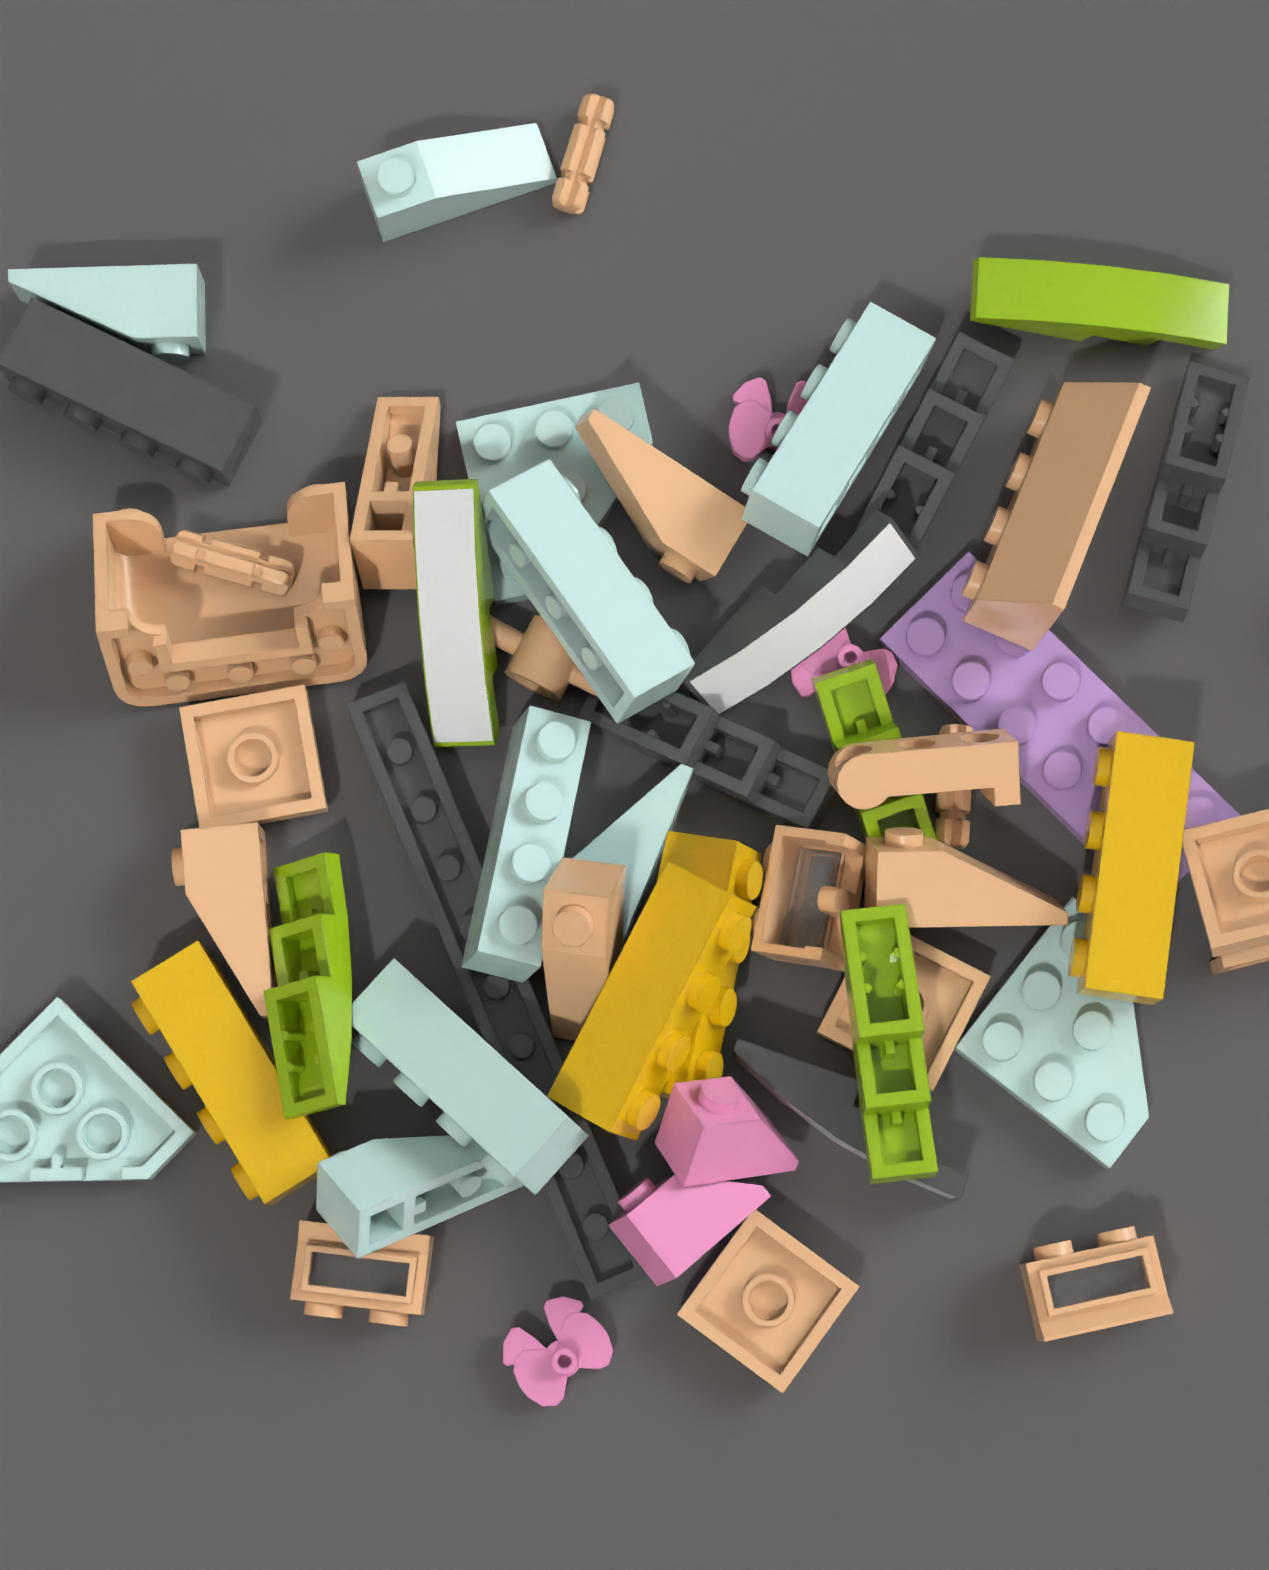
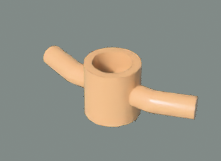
M534 615L525 633L491 616L495 647L513 655L504 671L507 676L527 689L555 701L561 700L569 683L597 696L541 616Z

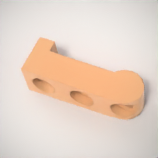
M1004 728L853 743L843 746L835 752L828 766L830 784L846 804L856 809L867 810L877 807L888 797L974 789H981V793L994 806L1021 804L1019 743Z

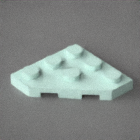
M640 383L456 421L468 479H478L481 504L488 490L550 459L559 473L573 482L579 492L581 504L596 525L601 527L618 502V498L575 429V425L582 415L595 408L653 446ZM487 540L496 606L529 600Z
M1072 897L1063 907L1068 912V925L1048 926L958 1042L954 1050L1104 1168L1109 1169L1147 1121L1149 1112L1133 1002L1076 994L1078 978L1068 976L1071 944L1073 938L1083 939L1086 913L1076 912L1077 899Z
M59 997L0 1054V1183L152 1180L197 1134Z

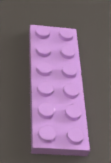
M968 551L880 638L878 644L883 649L891 651L895 660L960 724L970 726L974 731L1004 728L1019 743L1020 783L1084 844L1089 811L1100 810L1103 786L1092 784L1097 748H1107L1108 741L1117 731L1159 736L1050 630L1047 631L1038 645L1031 651L962 621L971 600L961 596V592L977 560ZM1191 769L1184 830L1241 816L1203 778ZM1183 848L1181 850L1178 882L1189 872Z

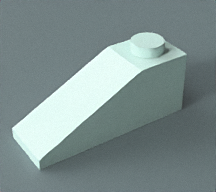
M537 123L415 141L357 161L363 188L383 242L552 185L557 181Z
M197 264L8 269V282L20 301L29 304L31 298H34L169 364L187 362L189 355L206 354L205 282Z
M679 765L573 858L626 866L622 949L664 850L667 832L673 828L693 779V768L686 765Z
M450 1135L373 1139L347 1151L338 1152L332 1157L317 1163L316 1210L358 1259L523 1187V1184L516 1180L508 1189L479 1163L487 1151L474 1139L465 1148Z

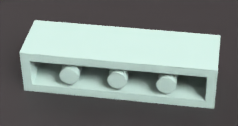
M872 302L869 303L858 322L847 318L830 348V351L836 354L835 359L829 368L818 364L801 393V397L807 400L801 413L797 415L789 410L777 428L771 444L778 447L770 462L758 458L741 488V492L749 495L741 519L808 557L922 372L936 338Z
M548 459L488 490L481 504L486 539L615 722L618 724L675 692L695 665L690 656L688 645L683 636L675 629L670 628L658 612L645 583L639 578L634 577L621 560L611 535L604 528L596 525L581 504L579 492L573 482L567 477L562 476L552 461Z
M529 705L513 725L461 967L522 983L541 967L543 889L564 856L591 725L590 721Z
M395 958L352 1003V1026L359 1033L353 1038L351 1043L377 1067L380 1068L387 1059L401 1072L393 1082L420 1107L431 1099L444 1112L436 1122L460 1145L465 1148L474 1139L487 1151L479 1163L506 1188L509 1189L518 1180L536 1195L589 1136Z

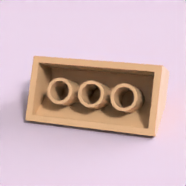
M1064 382L1052 402L1044 399L1040 400L1026 431V434L1036 437L1030 454L1027 455L1022 452L1018 454L1005 483L1006 488L1014 491L1008 509L1001 506L996 508L983 538V541L993 545L986 563L978 560L975 561L962 589L961 596L971 600L962 621L1026 649L1034 650L1066 607L1151 387L1142 383Z

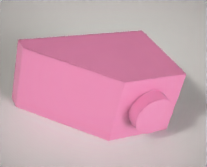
M731 1076L674 1083L655 1145L683 1187L796 1171L799 1160L769 1117Z
M676 1175L654 1185L647 1177L618 1200L624 1212L609 1223L608 1226L654 1284L659 1286L679 1277L771 1195L761 1185L721 1181L683 1187Z

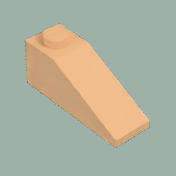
M439 397L377 398L349 539L363 589L417 590L412 486L417 481H437L441 410Z
M595 408L582 415L575 425V429L647 548L662 557L658 563L659 566L672 576L687 583H691L694 578L698 581H703L715 577L747 522L741 519L745 506Z
M258 822L180 830L182 847L172 848L171 852L174 883L176 886H185L186 896L259 1015L268 1021L263 991L278 987L268 931V929L273 928L265 831Z
M894 827L885 830V837H866L864 908L906 904L909 928L1068 925V912L1052 896L930 836H924V831L921 829Z
M562 857L543 889L541 951L553 1038L576 1041L622 951L625 865Z

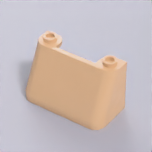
M345 482L313 484L292 494L287 501V523L202 533V535L206 536L205 542L210 544L212 539L215 538L261 551L263 553L262 559L268 560L269 555H275L291 560L295 564L294 579L288 593L281 597L260 591L261 584L254 583L253 588L204 575V568L199 566L195 572L174 566L171 563V549L176 537L164 538L160 523L149 513L127 508L119 511L93 514L96 635L114 692L118 698L127 704L139 707L159 706L259 693L303 684L305 686L336 683L353 679L361 674L367 666V650L357 565L349 541L352 523Z

